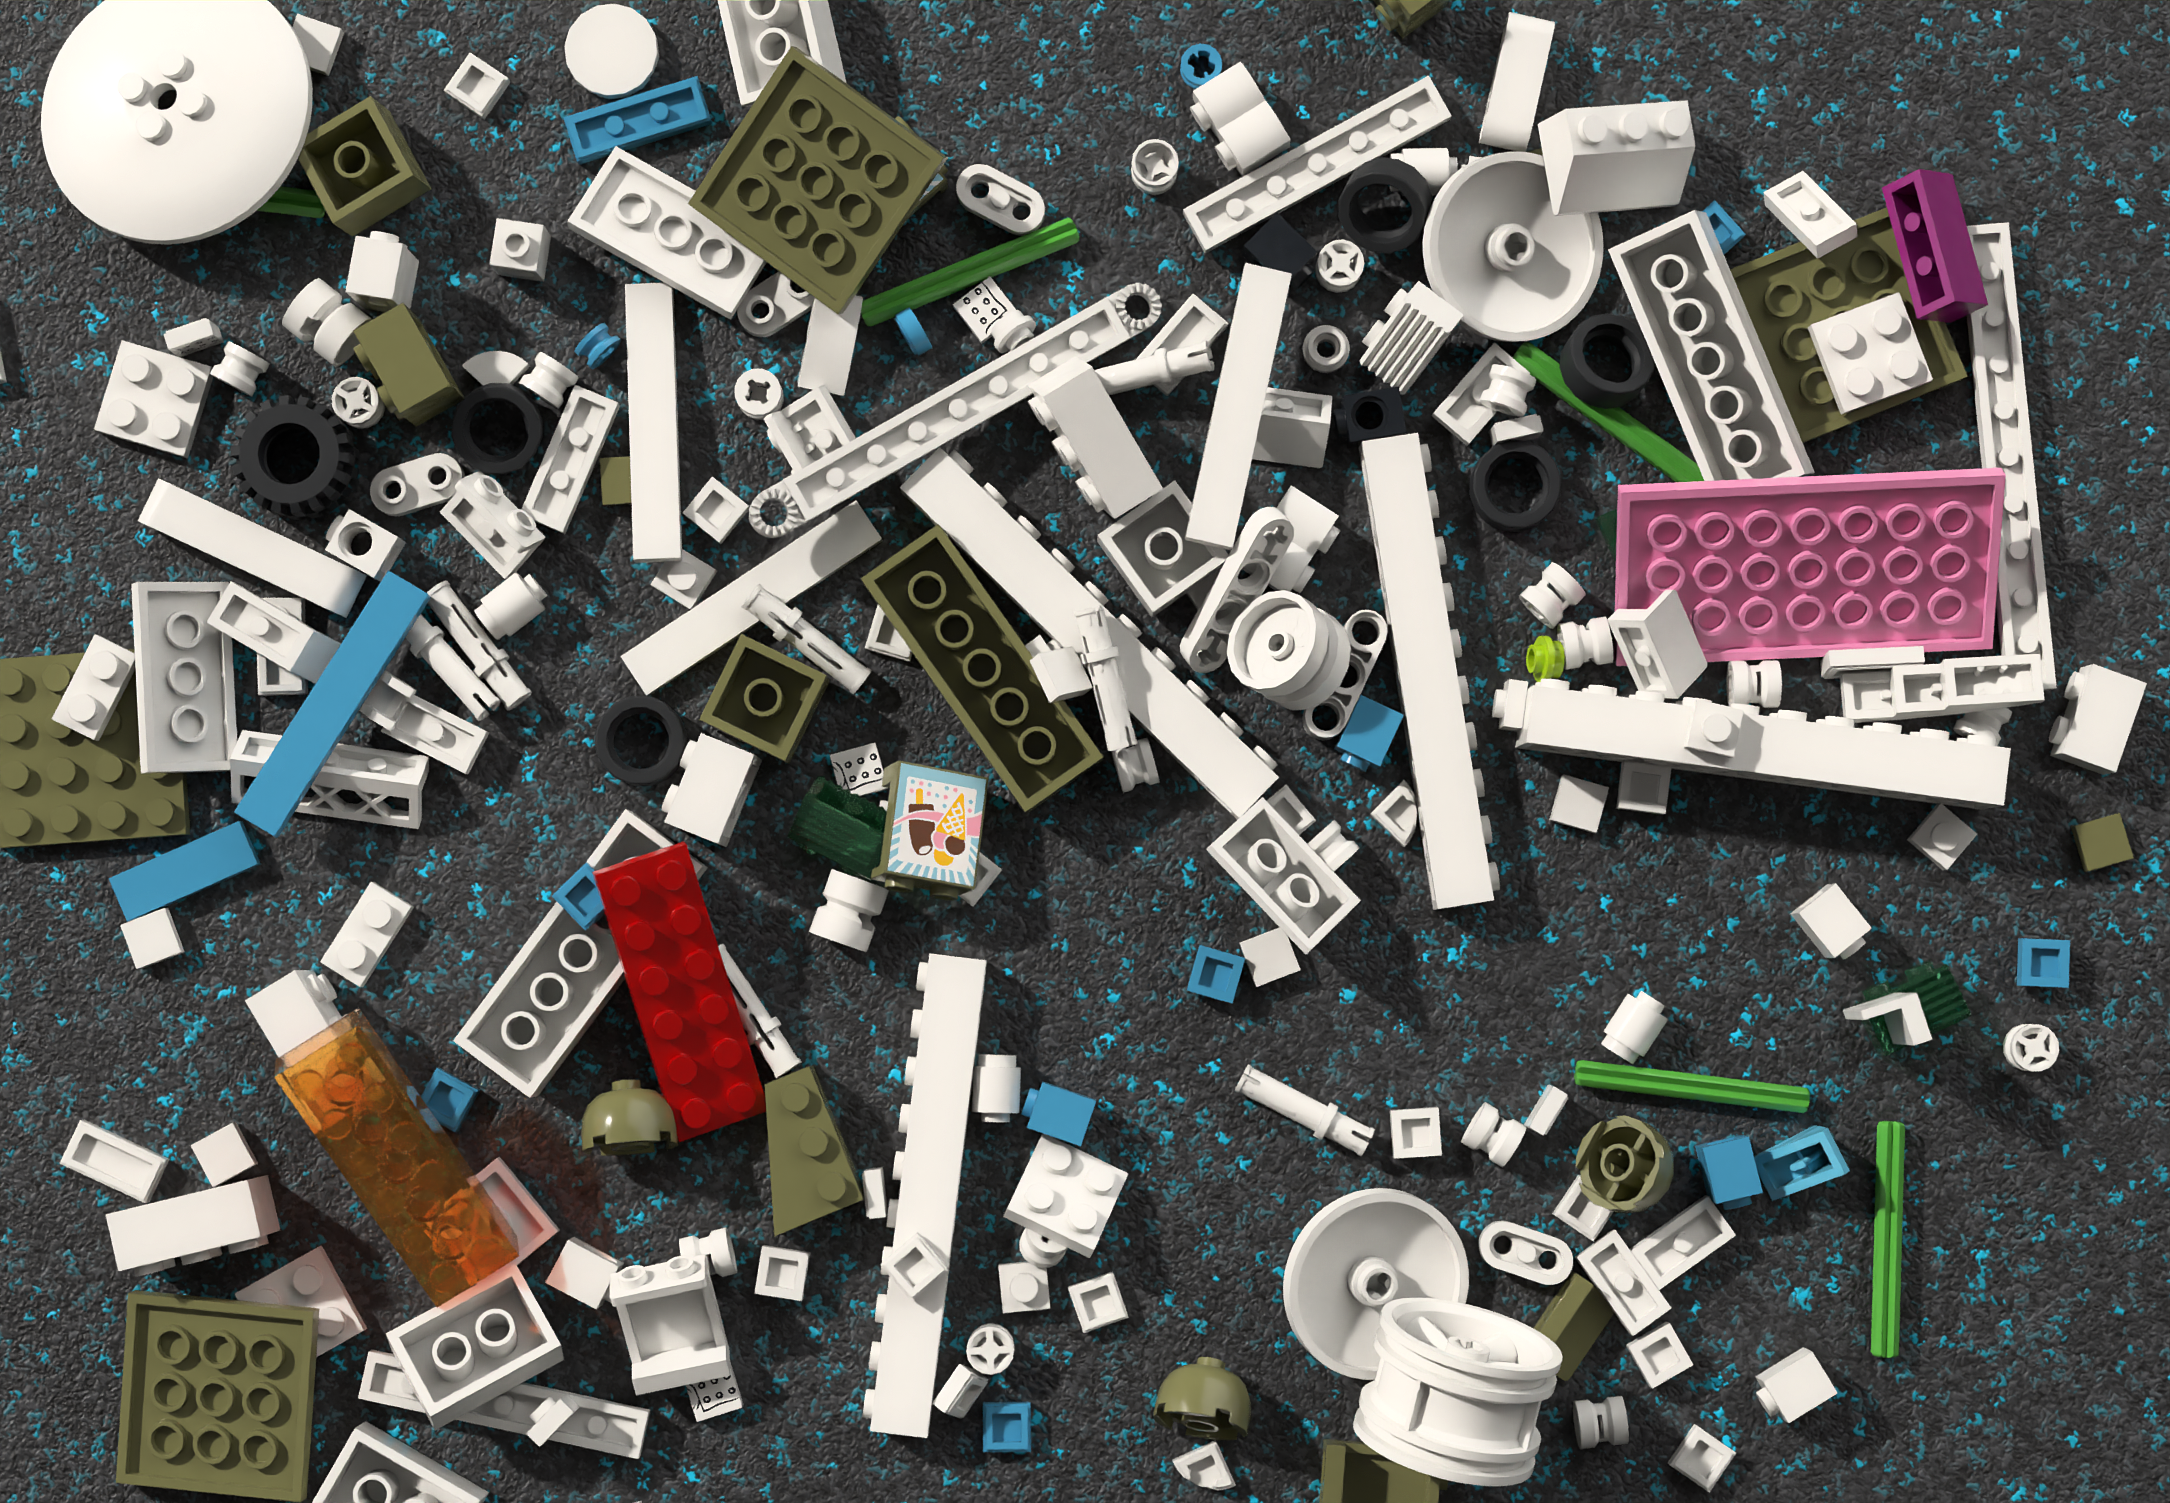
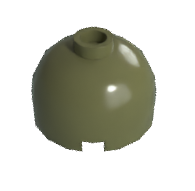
M640 1080L612 1082V1091L599 1094L587 1106L582 1118V1151L585 1154L590 1155L594 1146H600L601 1156L655 1152L654 1143L666 1141L667 1150L678 1146L676 1123L670 1105L666 1102L665 1097L657 1091L641 1089Z
M1626 1115L1616 1116L1617 1119H1612L1607 1123L1601 1121L1594 1125L1582 1139L1576 1155V1168L1580 1169L1583 1183H1579L1583 1194L1593 1204L1617 1213L1642 1212L1657 1204L1669 1190L1674 1176V1158L1667 1139L1650 1124Z
M1199 1357L1197 1364L1183 1365L1166 1377L1160 1386L1156 1398L1153 1418L1155 1422L1170 1430L1173 1428L1174 1421L1188 1427L1186 1435L1212 1440H1237L1238 1432L1243 1437H1246L1248 1434L1251 1401L1246 1385L1236 1374L1225 1370L1226 1363L1224 1361L1211 1357Z

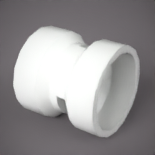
M1158 139L1147 140L1137 147L1133 153L1131 175L1138 189L1146 194L1157 195L1166 192L1173 186L1176 181L1179 164L1174 148L1166 141Z
M1552 562L1542 572V580L1536 586H1528L1520 594L1519 598L1536 618L1553 629L1563 619V611L1569 605H1577L1586 593L1567 571Z
M1606 616L1590 619L1586 627L1577 625L1573 621L1558 624L1557 636L1558 641L1562 643L1564 648L1565 670L1579 668L1583 662H1588L1589 658L1597 665L1613 662L1612 636Z
M1763 660L1759 665H1748L1745 661H1730L1726 677L1729 707L1731 704L1748 705L1749 703H1759L1764 708H1778L1782 694V676L1779 661Z
M1485 1102L1471 1120L1461 1143L1473 1150L1482 1149L1488 1153L1489 1159L1492 1162L1503 1167L1521 1142L1526 1126L1514 1119L1505 1120L1499 1116L1498 1109Z
M727 1227L713 1230L705 1238L699 1239L693 1235L679 1239L681 1256L693 1257L705 1254L710 1275L719 1274L724 1277L737 1273L735 1253Z
M1622 1396L1607 1397L1603 1403L1595 1404L1588 1399L1573 1401L1574 1427L1580 1449L1594 1448L1598 1442L1609 1441L1613 1445L1628 1444V1421Z

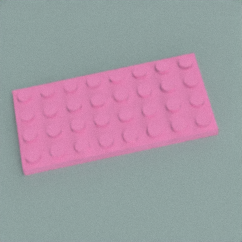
M2002 468L1618 485L1615 611L1617 609H1648L1665 590H1676L1707 662L1824 657L1829 650L1923 646L1924 652L1992 649L2006 475ZM1614 637L1613 658L1616 666H1627Z

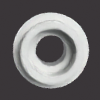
M1020 310L1006 314L991 330V335L995 339V348L1000 353H1006L1033 339L1034 335L1032 333L1036 327V322L1031 316H1024Z
M1330 325L1318 326L1307 334L1302 348L1303 356L1307 364L1314 370L1323 373L1333 372L1341 368L1346 362L1350 351L1349 341L1346 335L1337 327ZM1321 342H1329L1333 345L1335 352L1331 357L1325 358L1319 355L1317 346Z

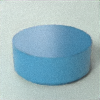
M910 307L895 315L896 318L894 320L914 355L920 356L932 349L927 335Z

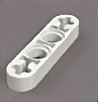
M1265 507L1250 517L1180 643V653L1194 671L1208 673L1220 667L1227 658L1229 634L1237 616L1251 601L1262 596L1294 537V527L1279 509ZM1250 563H1257L1256 571L1250 577L1238 579L1239 572L1244 566ZM1229 602H1235L1234 610L1228 616L1216 618L1217 611L1221 606Z

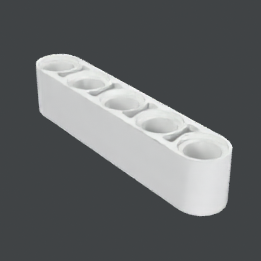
M159 478L138 519L139 522L345 618H347L367 575Z

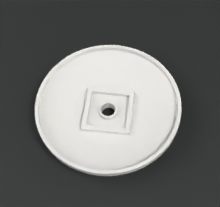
M105 0L83 19L66 40L56 57L47 80L41 111V131L43 146L51 172L63 193L78 210L100 227L118 236L143 243L168 245L201 240L221 233L237 225L265 204L282 185L300 155L306 140L312 112L313 88L307 56L292 26L268 0ZM168 90H176L177 99L173 106L166 110H159L158 100L160 96Z

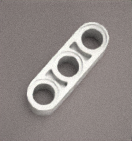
M1513 12L1508 13L1479 143L1517 152H1526L1555 22Z
M1358 611L1343 626L1351 646L1349 664L1357 672V681L1350 688L1339 686L1327 700L1310 709H1304L1302 716L1303 727L1307 734L1314 739L1330 740L1337 736L1348 722L1388 633L1385 620L1375 611ZM1368 621L1374 625L1377 631V638L1373 644L1362 645L1355 641L1352 628L1356 622ZM1325 705L1335 711L1337 714V724L1332 730H1320L1314 725L1312 713L1316 707Z

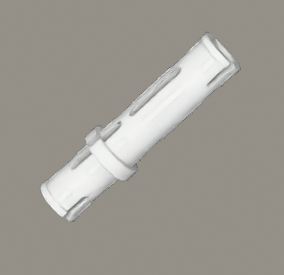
M1203 341L1200 344L1172 351L1166 350L1165 347L1156 349L1155 355L1094 371L1108 395H1113L1161 382L1164 386L1173 385L1177 378L1205 371H1214V362L1209 360L1213 358L1208 341Z
M445 580L427 592L431 597L428 605L475 665L473 670L475 675L479 679L484 678L503 702L507 711L525 701L532 692L525 686L507 662L509 655L504 649H497L475 617L450 587V583Z
M760 583L741 606L775 632L773 634L774 638L778 641L785 639L817 666L848 688L852 694L858 690L871 673L868 667L863 666L835 642L800 617L803 613L796 607L791 610L764 589Z
M1100 605L1076 611L1074 616L1076 617L1084 654H1081L1083 664L1087 663L1089 674L1091 675L1093 690L1105 732L1108 751L1136 745L1138 743L1132 728L1130 713L1115 657L1119 655L1118 647L1112 644L1106 623L1104 606Z
M420 614L406 636V640L412 645L410 651L417 658L423 657L475 715V718L478 721L483 720L490 714L478 702V698H481L493 711L500 705L501 700L490 691L456 654L452 647L443 639L445 633L438 626L432 627L423 615Z
M721 944L718 947L727 976L747 1004L746 1007L730 983L743 1027L748 1033L746 1035L749 1045H756L774 1072V1076L778 1079L802 1062L800 1058H797L778 1027L781 1026L778 1018H771L751 988V985L727 952L725 945ZM753 1015L755 1016V1018H756L757 1021L759 1022L761 1028L758 1026L757 1022H756L755 1019L753 1018ZM766 1035L768 1036V1038L770 1039V1041H771L772 1044L774 1045L775 1049L772 1047V1045L770 1044V1042H769L768 1039L766 1038Z
M1249 1064L1234 1090L1315 1131L1313 1136L1321 1140L1325 1136L1356 1152L1359 1156L1363 1155L1369 1144L1368 1141L1372 1138L1375 1129L1369 1128L1338 1112V1106L1332 1103L1326 1106L1252 1068Z

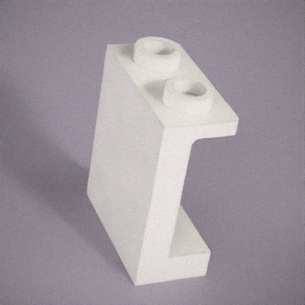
M705 1254L693 1257L677 1256L665 1263L645 1267L640 1265L629 1266L620 1272L610 1274V1300L612 1306L617 1307L632 1362V1383L636 1395L730 1376V1350Z

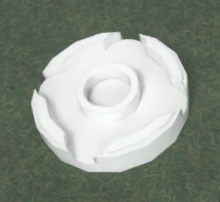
M618 4L595 6L581 14L570 27L564 46L566 64L577 84L590 93L597 94V96L606 99L628 97L643 89L650 80V76L654 73L659 60L657 37L647 19L634 9Z

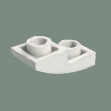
M855 295L843 314L835 313L814 297L807 330V340L798 377V387L814 390L819 386L825 385L829 393L844 396L863 297Z

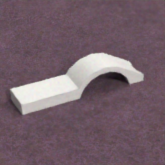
M235 582L229 583L207 620V623L286 670L314 684L317 683L341 643L316 631ZM385 670L359 711L384 728L393 731L397 722L392 719L406 696L412 699L417 690Z

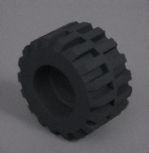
M287 395L279 396V402L273 403L269 399L260 403L262 410L257 414L251 410L244 417L249 421L245 429L238 426L234 434L239 439L238 446H231L230 456L236 459L237 465L232 466L234 476L242 482L239 486L245 494L253 499L252 501L281 517L287 516L292 520H302L303 516H308L314 519L321 517V511L326 508L332 512L340 506L337 503V499L341 495L346 498L352 491L348 487L351 479L357 480L359 470L354 467L355 461L360 460L359 450L353 445L356 439L352 431L344 425L345 422L321 403H315L310 398L299 396V399H293ZM306 432L313 435L317 439L320 448V458L315 471L307 479L296 484H284L277 480L272 469V457L277 445L284 438L294 433Z

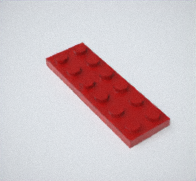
M683 841L592 872L662 1095L673 1111L678 1141L681 1142L766 1112V1098L687 844Z

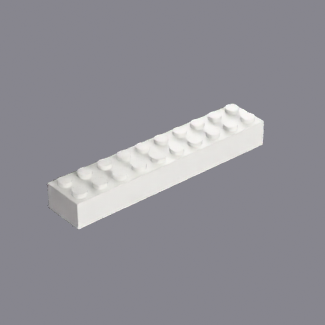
M1541 679V682H1536L1535 685L1527 689L1523 727L1517 731L1515 748L1617 762H1637L1666 766L1677 770L1980 810L2004 806L2011 748L1997 747V738L1988 736L1968 735L1967 738H1957L1956 741L1949 740V732L1942 730L1920 729V732H1910V735L1901 734L1902 726L1896 724L1875 722L1873 726H1863V729L1854 728V719L1826 716L1825 720L1817 719L1816 722L1806 721L1807 713L1778 710V713H1770L1769 716L1759 715L1760 707L1746 704H1731L1730 707L1744 710L1735 755L1733 758H1727L1684 748L1694 700L1698 699L1712 703L1711 700L1684 697L1683 701H1676V704L1664 703V694L1646 691H1636V695H1629V698L1616 696L1617 688L1602 685H1589L1588 688H1583L1582 692L1569 690L1570 682L1556 679Z

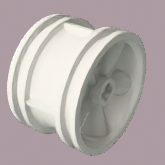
M1402 1298L1385 1304L1379 1320L1381 1326L1378 1328L1374 1339V1348L1380 1355L1381 1360L1376 1380L1366 1384L1360 1394V1407L1356 1411L1353 1428L1357 1436L1371 1449L1400 1465L1449 1481L1480 1486H1508L1522 1483L1530 1478L1535 1465L1534 1456L1537 1454L1541 1443V1435L1535 1424L1541 1402L1552 1396L1557 1381L1555 1374L1560 1370L1563 1359L1559 1347L1548 1337L1526 1324L1502 1314L1464 1303L1433 1298Z

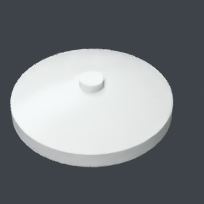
M1518 151L1492 154L1472 161L1459 169L1449 178L1436 195L1424 227L1423 260L1432 291L1464 315L1458 324L1476 335L1494 341L1519 342L1534 340L1552 334L1567 325L1578 315L1590 299L1599 279L1603 262V233L1598 213L1553 216L1544 158L1541 155Z
M1374 1188L1356 1191L1324 1207L1307 1223L1297 1237L1287 1260L1283 1281V1298L1287 1318L1299 1342L1322 1364L1339 1374L1351 1378L1376 1380L1381 1357L1374 1348V1339L1378 1328L1381 1326L1379 1320L1384 1305L1402 1298H1433L1466 1304L1469 1287L1468 1261L1465 1249L1455 1228L1441 1212L1424 1200L1395 1189Z

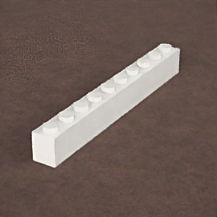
M1418 433L1362 441L1359 446V454L1401 714L1404 715L1402 720L1433 910L1493 901V891L1500 890V881L1497 865L1495 862L1488 863L1485 844L1492 843V832L1488 815L1480 816L1478 797L1485 796L1484 782L1481 770L1473 769L1470 751L1477 750V740L1473 722L1465 723L1462 704L1469 703V690L1465 675H1457L1455 658L1462 657V648L1458 629L1450 630L1447 611L1454 610V598L1450 582L1442 583L1440 565L1447 564L1444 539L1442 536L1435 537L1432 519L1439 518V507L1435 490L1427 491L1425 472H1431L1432 470L1428 444L1420 445Z
M939 447L900 486L902 494L935 526L939 524L948 538L1052 640L1054 639L1060 648L1073 646L1082 663L1081 654H1084L1074 612L1100 605L1104 606L1109 600L1090 581L1082 586L1070 574L1075 567L1060 551L1054 548L1048 553L1036 541L1041 536L1040 532L1026 518L1021 515L1015 521L1002 508L1007 503L1006 499L991 484L987 482L983 487H980L969 476L974 470L973 467L957 451L953 450L948 455ZM1104 607L1112 644L1117 646L1119 655L1115 657L1129 715L1238 820L1279 778L1272 771L1277 766V763L1258 745L1253 750L1239 739L1244 731L1227 714L1223 712L1218 718L1208 709L1205 704L1210 698L1192 680H1189L1184 685L1171 672L1176 665L1158 647H1155L1150 652L1137 639L1142 632L1124 614H1121L1116 619ZM1082 663L1085 672L1091 677L1087 663Z
M929 953L928 963H919L916 990L925 991L923 1009L913 1010L910 1033L911 1038H919L917 1057L908 1056L904 1085L913 1086L911 1105L902 1104L898 1132L907 1133L905 1152L896 1151L892 1179L901 1180L899 1199L890 1198L887 1227L895 1228L893 1247L884 1246L882 1262L918 1232L948 1267V1271L913 1301L905 1295L890 1276L887 1294H878L875 1322L883 1323L881 1342L872 1341L869 1370L877 1371L875 1390L866 1389L863 1418L871 1419L870 1431L922 1438H927L929 1434L987 960ZM881 1266V1275H889Z

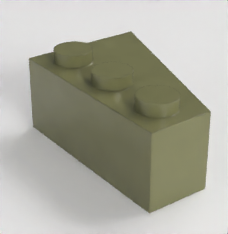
M808 1066L765 1084L774 1236H777L859 1202L865 1197L864 1189L814 1066Z

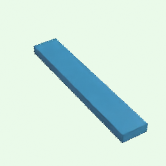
M389 570L387 571L234 813L278 839L431 598L429 594Z

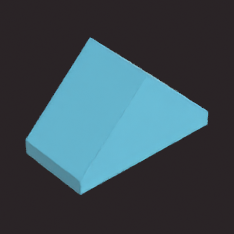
M1817 1125L1754 1156L1758 1174L1772 1201L1842 1176L1850 1171L1829 1129Z

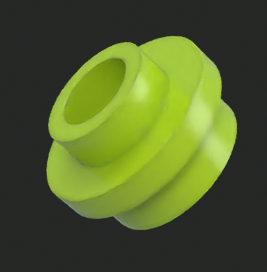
M1549 636L1537 637L1534 645H1530L1527 650L1526 665L1528 672L1533 673L1537 682H1541V679H1558L1561 676L1565 660L1562 643L1560 641H1552Z

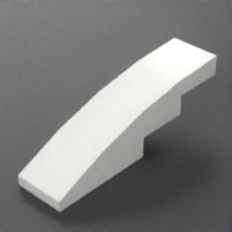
M2040 654L1943 659L1941 664L1893 666L1890 671L1844 673L1840 677L1843 717L1854 719V723L1994 710L2041 703L2045 700Z

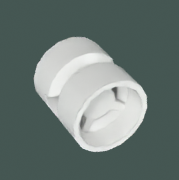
M318 278L310 282L292 301L282 319V325L304 343L313 340V350L333 366L338 367L355 353L353 347L360 344L353 330L372 319L352 303L342 305V296Z
M831 869L823 895L828 900L827 904L817 908L809 932L867 952L875 930L871 918L881 914L889 890Z

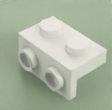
M825 385L815 388L781 411L773 412L764 418L769 428L767 431L768 437L772 445L785 455L792 467L791 475L856 439Z
M482 471L475 472L458 481L455 485L457 492L440 513L506 579L517 572L546 537L536 528L534 519L525 511L518 509L503 494L501 485L495 479L485 475Z

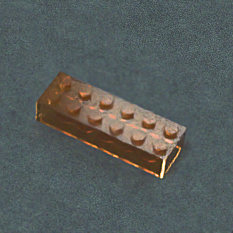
M359 1008L275 1060L274 1078L437 1308L519 1257L518 1236Z

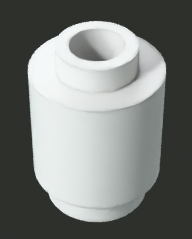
M1447 148L1402 149L1401 153L1390 154V158L1399 159L1415 167L1426 179L1432 196L1437 195L1442 186L1458 171L1457 157H1449ZM1390 186V191H1400Z
M515 572L481 599L482 605L475 609L474 612L487 630L499 640L505 634L512 636L543 612L545 607L541 600L547 594L531 574L522 578Z
M1640 991L1637 998L1627 994L1604 1029L1607 1035L1601 1044L1631 1064H1634L1639 1055L1645 1056L1668 1019L1660 1014L1665 1006L1643 991Z
M978 1055V1066H973L972 1112H982V1122H1010V1113H1020L1021 1067H1016V1055Z

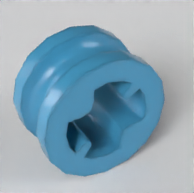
M1201 43L1192 45L1181 58V77L1186 85L1193 89L1199 88L1221 74V55L1210 45ZM1199 56L1207 57L1209 59L1208 67L1214 69L1213 73L1208 75L1207 72H1204V78L1194 76V67L1188 65L1190 60L1194 59L1195 62H1198Z
M601 323L591 330L574 351L579 357L586 356L588 358L587 365L591 369H595L605 362L621 343V339L617 335L610 336L608 334L609 327L605 323Z

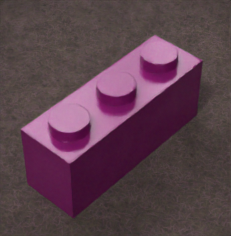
M1918 169L1882 187L1917 319L1951 323L1987 306L1988 301L1953 174Z

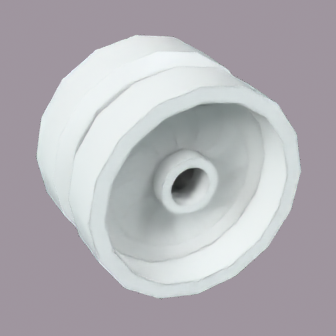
M1282 590L1267 592L1251 601L1237 616L1229 634L1227 656L1231 671L1242 684L1263 694L1265 698L1279 706L1290 710L1310 709L1327 700L1341 685L1349 667L1351 646L1345 628L1336 618L1316 608L1313 603L1304 597Z

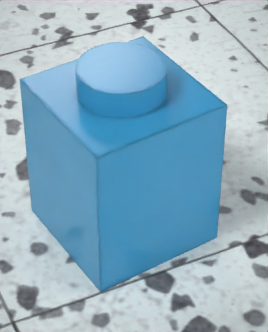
M1360 695L1334 748L1343 753L1340 761L1362 772H1366L1368 766L1375 769L1379 768L1404 715Z
M1042 1081L1039 1091L1030 1088L1021 1115L1030 1118L1027 1128L1081 1146L1096 1104V1099Z
M1737 1135L1695 1146L1707 1196H1709L1713 1203H1722L1724 1210L1734 1209L1752 1204L1750 1196L1763 1193L1748 1136Z

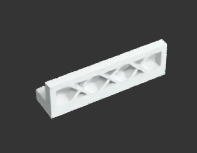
M242 730L230 757L232 803L239 804L248 790L244 788V775L252 777L258 775L282 735ZM338 743L310 787L317 794L312 797H304L295 812L419 829L422 821V789L429 772V756ZM342 789L352 790L363 801L358 804L346 803L336 793ZM388 796L408 798L409 811L392 809L383 799Z

